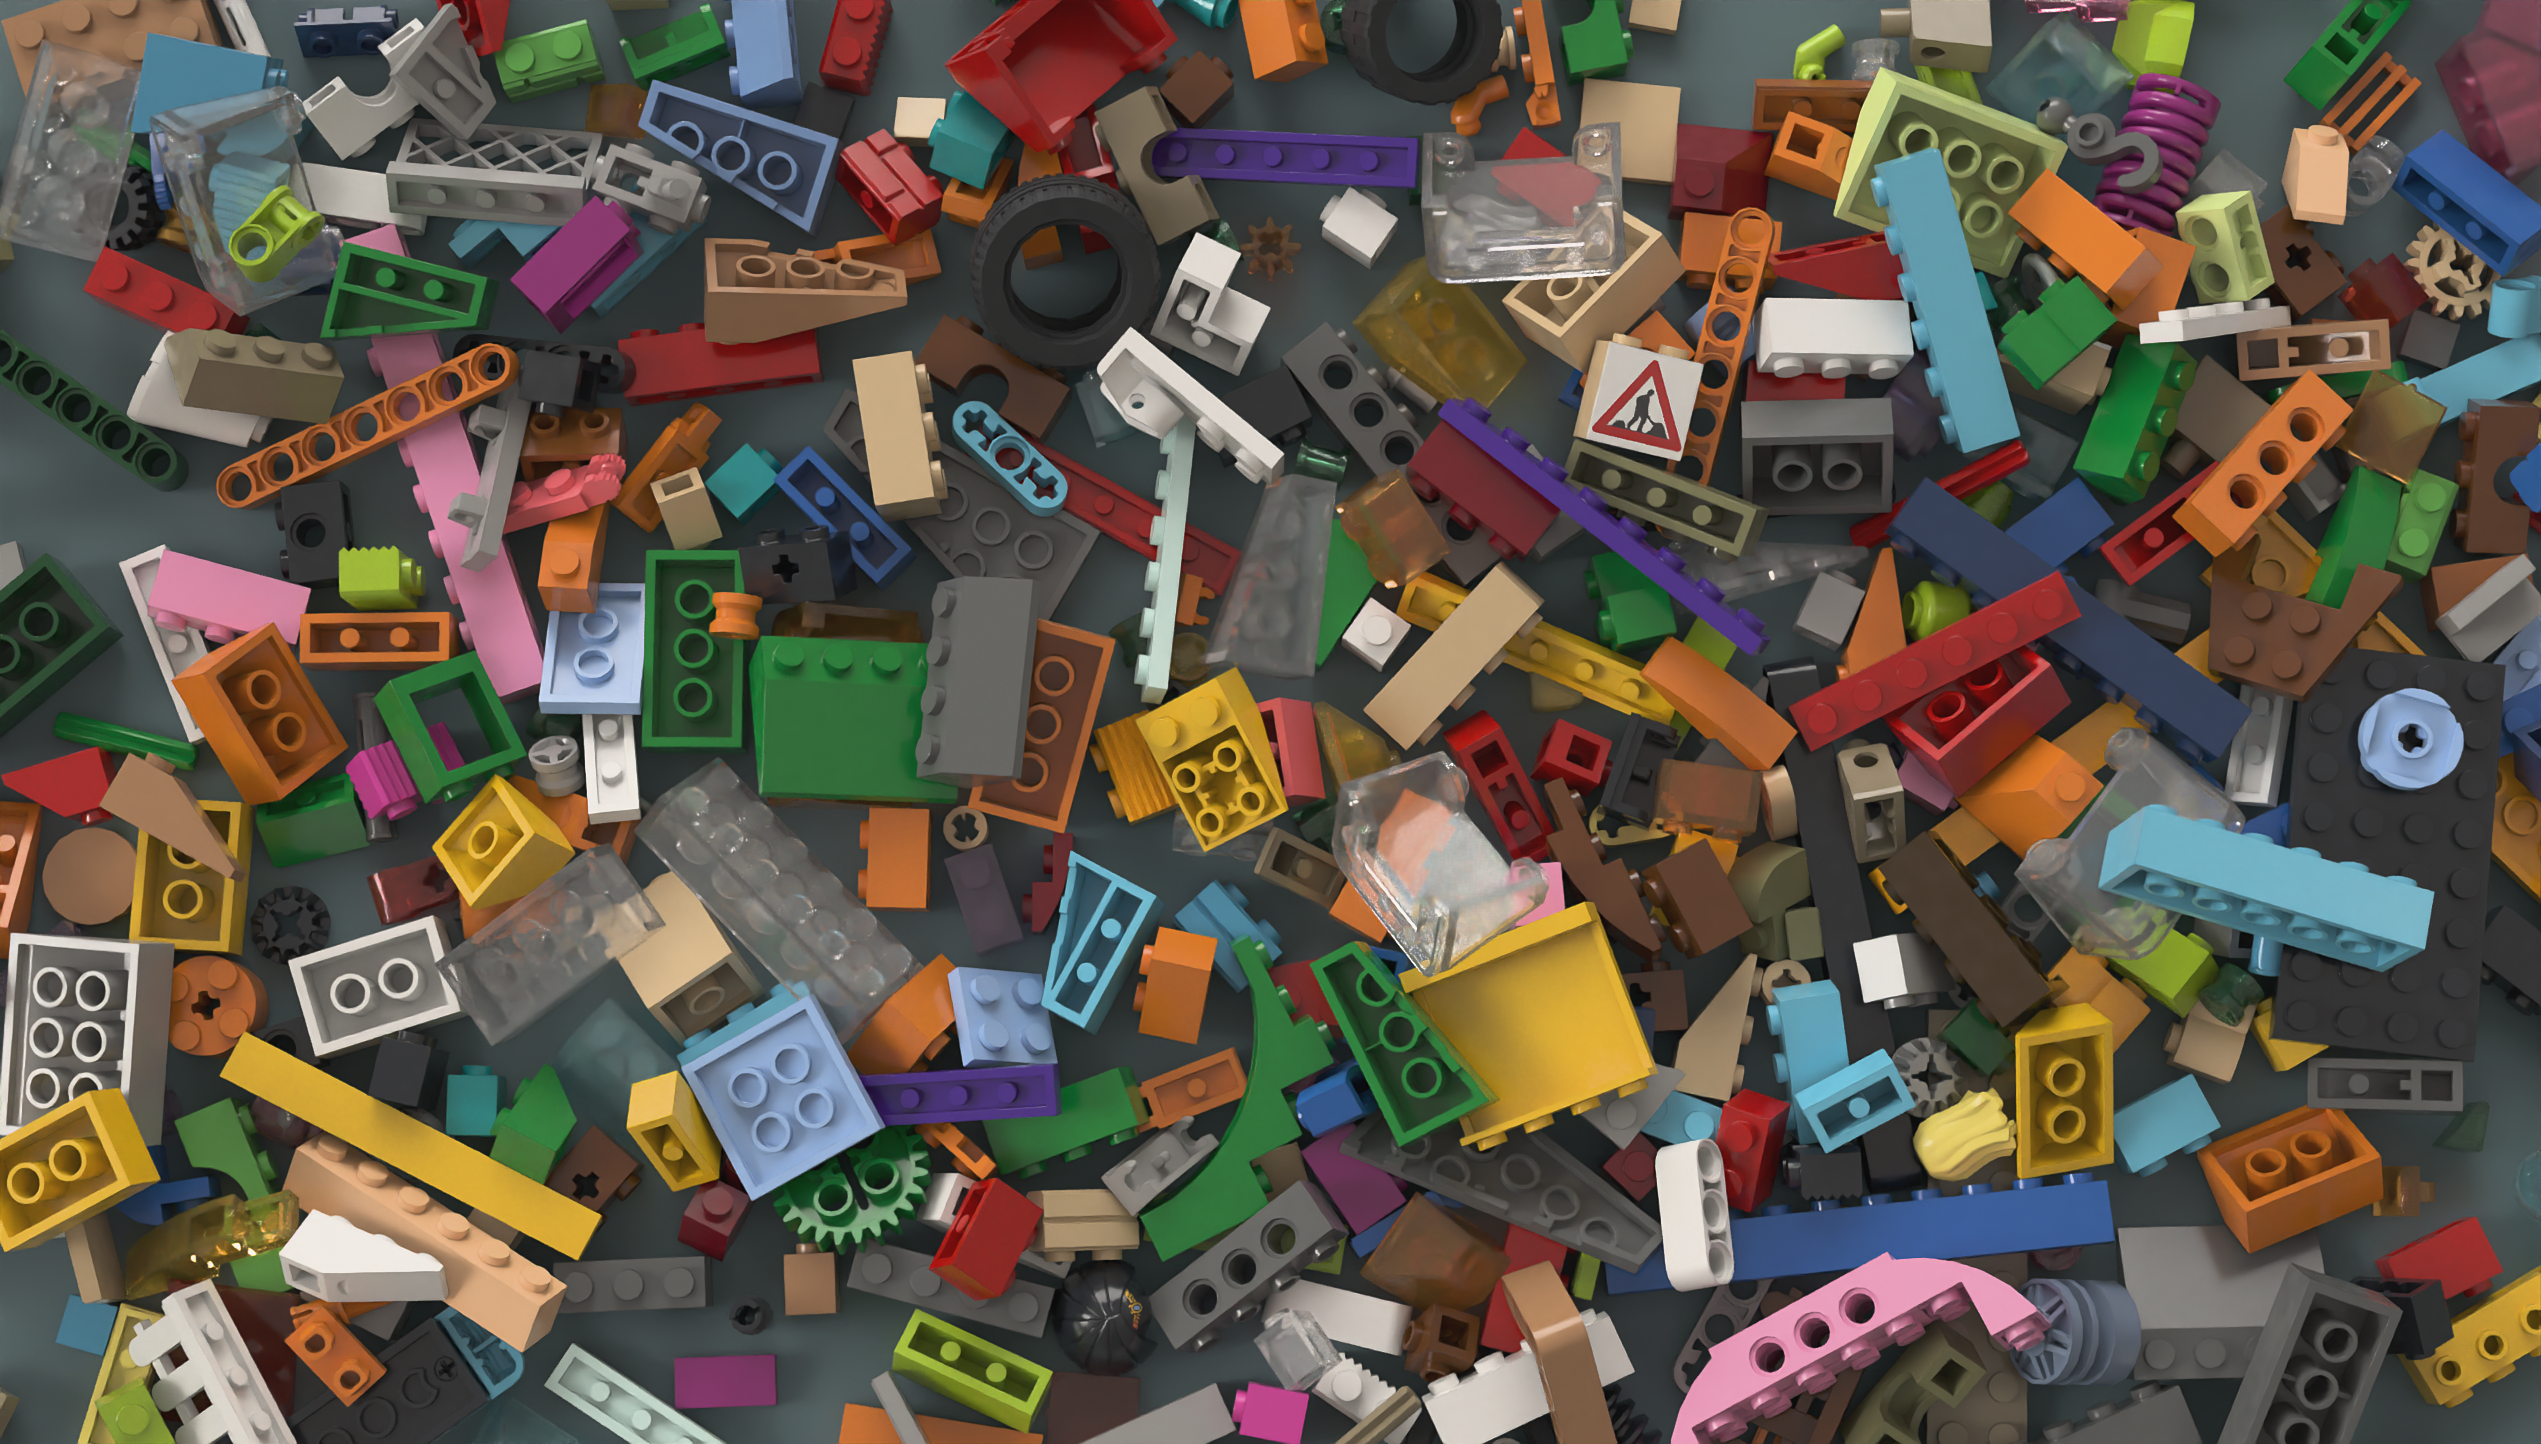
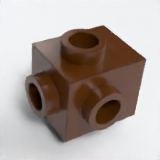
M1438 1303L1432 1304L1415 1321L1411 1320L1404 1331L1402 1348L1407 1350L1404 1370L1419 1374L1423 1380L1430 1383L1452 1373H1455L1458 1377L1465 1370H1470L1478 1354L1477 1338L1480 1317Z

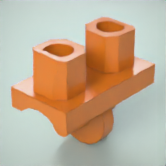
M325 1304L285 1339L288 1346L347 1407L387 1371L378 1359Z

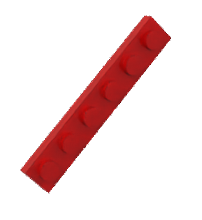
M2059 570L1789 705L1788 708L1812 752L2082 615Z

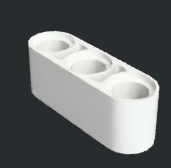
M312 163L293 164L289 188L294 191V198L310 212L317 211L324 216L325 223L376 230L394 223L405 235H424L427 215L390 213L386 174Z
M1708 1138L1661 1147L1655 1159V1169L1668 1278L1672 1286L1681 1292L1728 1284L1734 1273V1258L1721 1152L1715 1142Z
M1299 1279L1288 1290L1279 1294L1273 1292L1266 1297L1261 1322L1402 1356L1404 1350L1402 1348V1338L1411 1320L1414 1307Z

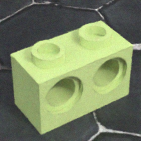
M2251 191L2201 195L2175 212L2178 222V233L2182 241L2196 246L2189 267L2190 277L2195 285L2199 304L2249 301L2275 282Z

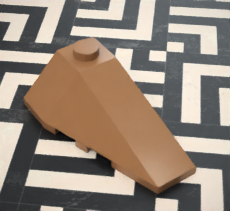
M704 238V323L706 342H719L725 345L757 343L907 305L904 270L848 258L840 260L837 264L821 262L814 258V251L798 249L796 256L770 251L769 242L755 239Z

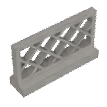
M411 118L396 162L389 161L386 170L390 213L564 226L588 202L593 185L590 182L591 172L597 158L602 155L604 133L480 123L468 140H460L438 120ZM419 137H438L441 140L426 146L419 140ZM474 141L490 142L475 150L468 145ZM524 144L538 146V148L524 154L517 149V147ZM572 148L588 150L572 158L565 153V151ZM453 150H456L461 155L447 162L439 157ZM501 154L510 159L496 166L487 161ZM549 158L554 159L558 163L544 170L536 165Z

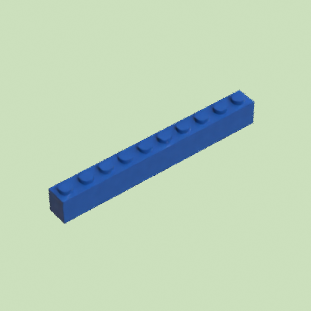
M2093 1172L2064 1175V1185L2044 1187L2042 1178H2031L2012 1181L2013 1190L1993 1192L1992 1183L1962 1186L1963 1195L1942 1197V1189H1927L1911 1192L1912 1201L1892 1203L1891 1194H1880L1861 1197L1862 1206L1842 1208L1841 1199L1811 1202L1812 1211L1792 1213L1791 1205H1777L1761 1208L1762 1217L1745 1219L1741 1218V1210H1730L1728 1212L1734 1273L1728 1284L1853 1271L1886 1252L1896 1260L1929 1258L1950 1261L2110 1244L2115 1241L2107 1180L2094 1181ZM1664 1244L1637 1274L1605 1262L1609 1296L1675 1289L1666 1271Z

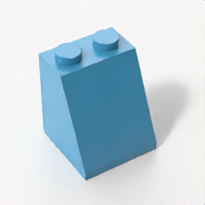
M148 33L131 132L162 134L275 108L277 99H284L288 87L289 71L282 70L284 59L168 35Z

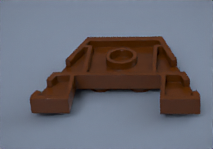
M2255 534L2239 551L2229 547L2217 557L2213 556L2208 670L2213 676L2306 703L2346 656L2345 651L2362 631H2367L2378 618L2377 613L2391 597L2395 598L2402 590L2404 585L2402 575L2359 563L2341 608L2335 609L2246 583L2262 542L2259 534Z

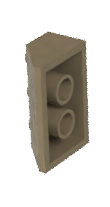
M189 328L168 336L164 344L182 406L327 424L344 380L335 349L319 343L311 342L304 344L277 340L270 336L252 337L230 334L219 329L208 331Z

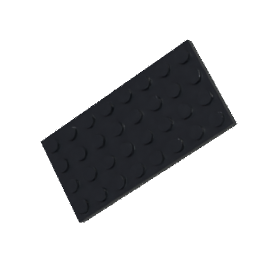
M2348 647L2345 651L2346 656L2306 703L2298 701L2285 848L2303 847L2313 849L2321 853L2322 859L2336 863H2360L2369 868V873L2386 878L2389 876L2407 877L2415 880L2417 887L2433 891L2434 898L2425 950L2384 972H2379L2284 944L2280 967L2281 973L2280 976H2274L2269 1040L2468 1063L2474 1062L2506 665ZM2414 688L2432 692L2444 699L2451 707L2449 710L2454 715L2456 723L2460 722L2464 744L2458 764L2446 777H2443L2434 785L2408 791L2390 787L2379 781L2374 774L2366 771L2360 760L2361 752L2358 747V732L2365 713L2380 698L2403 689ZM2409 726L2405 733H2399L2398 741L2403 743V749L2409 753L2413 748L2422 747L2423 740L2416 737V728Z

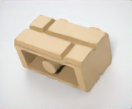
M1110 1189L1031 1191L1026 1195L1028 1200L1043 1209L1036 1224L1038 1227L1037 1236L1028 1250L1029 1252H1045V1262L1075 1261V1251L1092 1250V1260H1122V1249H1138L1139 1222L1137 1221V1216L1139 1213L1132 1217Z

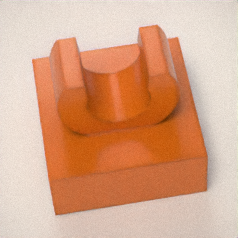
M1188 573L1180 574L1174 627L1207 625L1209 623L1208 617L1200 616L1196 612L1199 599L1212 600L1215 596L1212 590L1201 588L1203 578Z

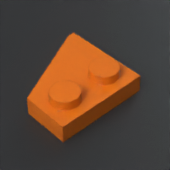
M951 1122L918 1124L914 1128V1131L917 1134H922L924 1140L934 1149L942 1143L956 1155L951 1164L964 1176L974 1181L978 1176L982 1180L992 1179L999 1171L997 1163Z

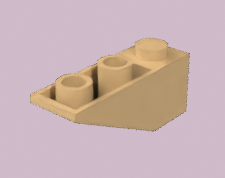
M1750 953L1743 958L1692 1021L1689 1029L1684 1031L1675 1042L1670 1067L1679 1069L1686 1074L1675 1087V1091L1691 1097L1719 1103L1728 1102L1731 1093L1738 1094L1740 1092L1744 1075V1065L1737 1064L1740 1044L1749 1045L1754 1017L1748 1016L1746 1013L1750 996L1758 997L1763 977V968L1756 967L1757 954Z

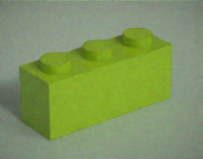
M917 1308L894 1350L892 1372L1027 1435L1049 1392L1053 1375L1052 1371Z

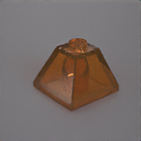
M1416 1191L1359 1273L1362 1277L1423 1312L1434 1303L1463 1311L1484 1302L1512 1260L1492 1235Z

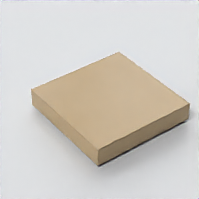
M1585 78L1576 162L1599 179L1670 186L1673 174L1681 88Z
M106 1210L65 1231L82 1302L85 1304H106L128 1299Z

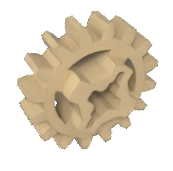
M2433 222V229L2425 225L2417 233L2420 241L2413 240L2406 248V251L2415 258L2408 259L2402 264V270L2413 273L2414 276L2404 285L2406 290L2418 288L2421 293L2417 297L2415 304L2420 306L2429 301L2433 304L2431 315L2438 316L2444 309L2448 310L2451 322H2456L2460 319L2464 310L2470 320L2475 319L2482 313L2481 306L2489 311L2493 282L2503 276L2435 222ZM2435 244L2436 249L2433 252L2436 260L2432 266L2427 267L2428 255ZM2450 263L2454 266L2462 265L2465 272L2463 273L2461 270L2453 271ZM2487 268L2486 282L2482 290L2479 291V287L2482 285L2479 276L2481 271Z

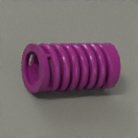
M2156 73L2139 76L2128 103L2129 113L2123 116L2121 121L2122 130L2118 132V135L2127 132H2139L2149 136L2160 150L2163 158V171L2158 181L2148 190L2138 194H2125L2119 187L2117 180L2121 175L2132 173L2141 168L2144 163V155L2132 153L2117 161L2110 162L2103 168L2102 181L2097 184L2095 198L2090 203L2125 231L2143 227L2171 237L2172 231L2176 226V220L2172 215H2175V212L2183 208L2181 198L2188 195L2190 186L2187 181L2195 177L2196 167L2194 164L2199 163L2203 155L2200 147L2207 145L2209 140V133L2206 130L2214 127L2221 109L2219 99L2206 89L2174 76ZM2153 88H2167L2175 90L2173 95L2155 91ZM2180 92L2198 100L2199 104L2197 105L2179 97Z

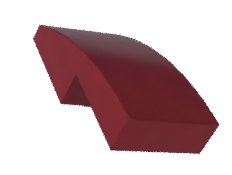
M1053 832V845L1044 844L1043 857L1044 874H1053L1052 882H1033L1032 894H1023V923H1032V933L1034 935H1044L1060 908L1070 868L1068 866L1070 851L1074 852L1075 849L1074 833L1063 834Z

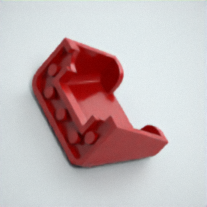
M1019 0L953 55L944 66L956 83L1036 153L1046 150L1049 155H1053L1073 141L1074 138L1070 132L1076 127L1073 120L1126 74L1141 69L1143 74H1146L1160 66L1167 59L1164 51L1175 43L1178 38L1152 0Z

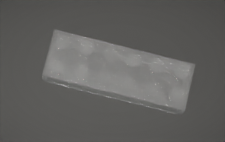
M719 756L661 795L634 830V833L798 1001L808 995H815L841 1045L866 1027L885 1002L924 968L912 953Z

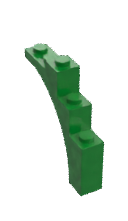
M1247 934L1228 942L1250 986L1254 1013V1043L1245 1091L1234 1118L1219 1142L1220 1144L1211 1152L1208 1158L1190 1177L1175 1189L1138 1212L1162 1262L1247 1220L1269 1204L1265 1195L1272 1192L1273 1188L1261 1164L1251 1168L1249 1162L1303 1135L1297 1124L1300 1122L1296 1111L1297 1100L1292 1092L1283 1096L1281 1089L1335 1063L1329 1051L1337 1046L1324 1020L1315 1024L1313 1018L1306 1014L1291 1021L1289 1015L1297 1010L1284 984L1275 988L1267 972L1268 969L1274 967V963L1263 941L1259 940L1253 943Z

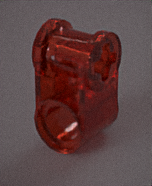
M438 856L429 857L408 865L389 868L366 878L381 926L416 917L426 910L459 899V889L452 878L444 882L445 889L433 885V880L440 877L439 869L447 871Z

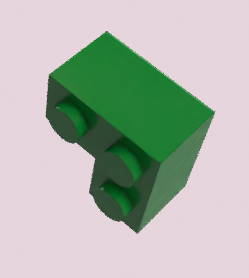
M1615 551L1591 557L1588 563L1589 570L1583 571V581L1588 599H1597L1599 611L1598 618L1594 619V627L1599 645L1603 647L1608 646V649L1627 655L1658 648L1666 637H1674L1677 628L1666 590Z

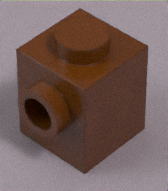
M1198 50L1190 59L1183 56L1176 61L1165 76L1168 81L1158 90L1168 112L1185 128L1201 129L1234 97V83L1231 81L1234 75L1218 57L1213 56L1211 59H1208Z

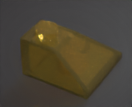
M1324 701L1314 703V723L1341 809L1398 792L1399 783L1397 779L1404 778L1405 773L1397 749L1388 751L1385 739Z

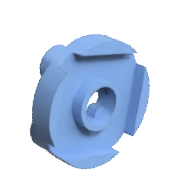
M2409 688L2386 695L2367 710L2361 721L2358 732V747L2361 752L2360 760L2362 766L2366 771L2374 774L2379 781L2395 789L2410 791L2434 785L2453 771L2460 760L2464 744L2460 722L2456 723L2454 715L2449 710L2451 707L2444 699L2432 692ZM2409 726L2416 728V737L2423 740L2422 747L2413 748L2409 753L2403 749V743L2398 741L2399 733H2405Z

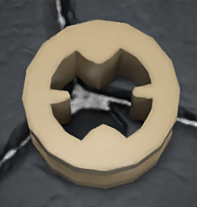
M1506 26L1500 42L1499 49L1501 50L1498 59L1494 61L1490 69L1491 72H1498V68L1503 65L1507 66L1509 70H1516L1513 30L1511 26Z
M968 806L954 808L947 814L943 824L946 840L955 849L962 852H971L979 849L985 843L989 834V825L985 816L980 811L967 808ZM967 816L975 817L977 820L974 827L979 832L978 836L970 841L968 836H966V842L957 840L958 830L955 828L954 822L959 817H962L964 821H966Z

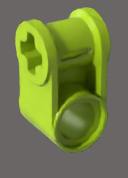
M281 185L270 192L259 208L233 232L228 245L230 255L244 276L249 280L260 283L271 281L278 276L280 271L303 248L315 240L324 226L325 218L317 211L310 212L294 198V191L287 185ZM258 246L267 247L266 252L259 259L246 260L247 254L253 248Z

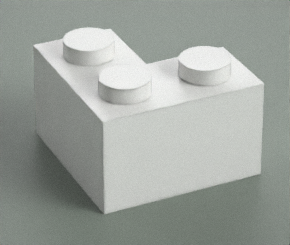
M1196 233L1175 273L1150 335L1239 376L1271 308L1227 287L1241 253Z

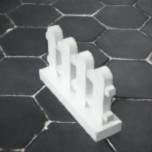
M211 1279L172 1293L161 1301L163 1304L161 1307L165 1316L156 1323L152 1324L150 1319H146L133 1327L137 1336L129 1344L131 1359L140 1367L153 1364L160 1378V1381L152 1389L155 1405L162 1411H170L176 1408L184 1424L176 1431V1444H215L216 1441L227 1434L233 1444H297ZM182 1345L189 1360L176 1369L168 1353ZM205 1389L212 1405L199 1414L191 1398Z

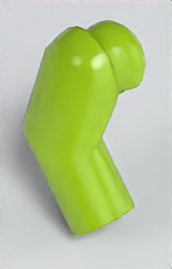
M1835 24L1798 46L1793 69L1794 79L1826 80V75H1824L1825 57L1846 45L1843 33Z

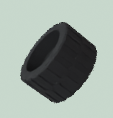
M1347 0L1341 13V40L1344 41L1345 54L1349 62L1356 68L1355 71L1362 79L1369 81L1374 88L1414 104L1416 102L1425 106H1436L1438 103L1448 104L1475 90L1476 86L1489 75L1494 61L1498 59L1504 28L1501 23L1502 11L1500 4L1496 0H1452L1457 19L1453 42L1439 62L1418 73H1410L1398 68L1387 48V21L1397 0Z

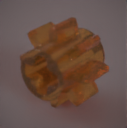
M1268 217L1266 226L1259 230L1252 225L1247 227V233L1252 239V244L1245 243L1240 245L1241 255L1252 256L1253 258L1248 266L1250 274L1260 269L1267 272L1269 281H1273L1275 272L1282 268L1288 273L1293 272V264L1288 259V255L1301 253V244L1296 242L1289 243L1288 238L1293 230L1291 224L1280 229L1274 226L1272 217ZM1264 242L1268 246H1272L1276 242L1279 243V255L1276 256L1270 252L1263 256L1262 243Z

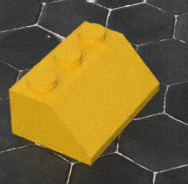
M2087 1003L2040 1010L2015 1035L2017 1176L2021 1180L2114 1163L2113 1022Z

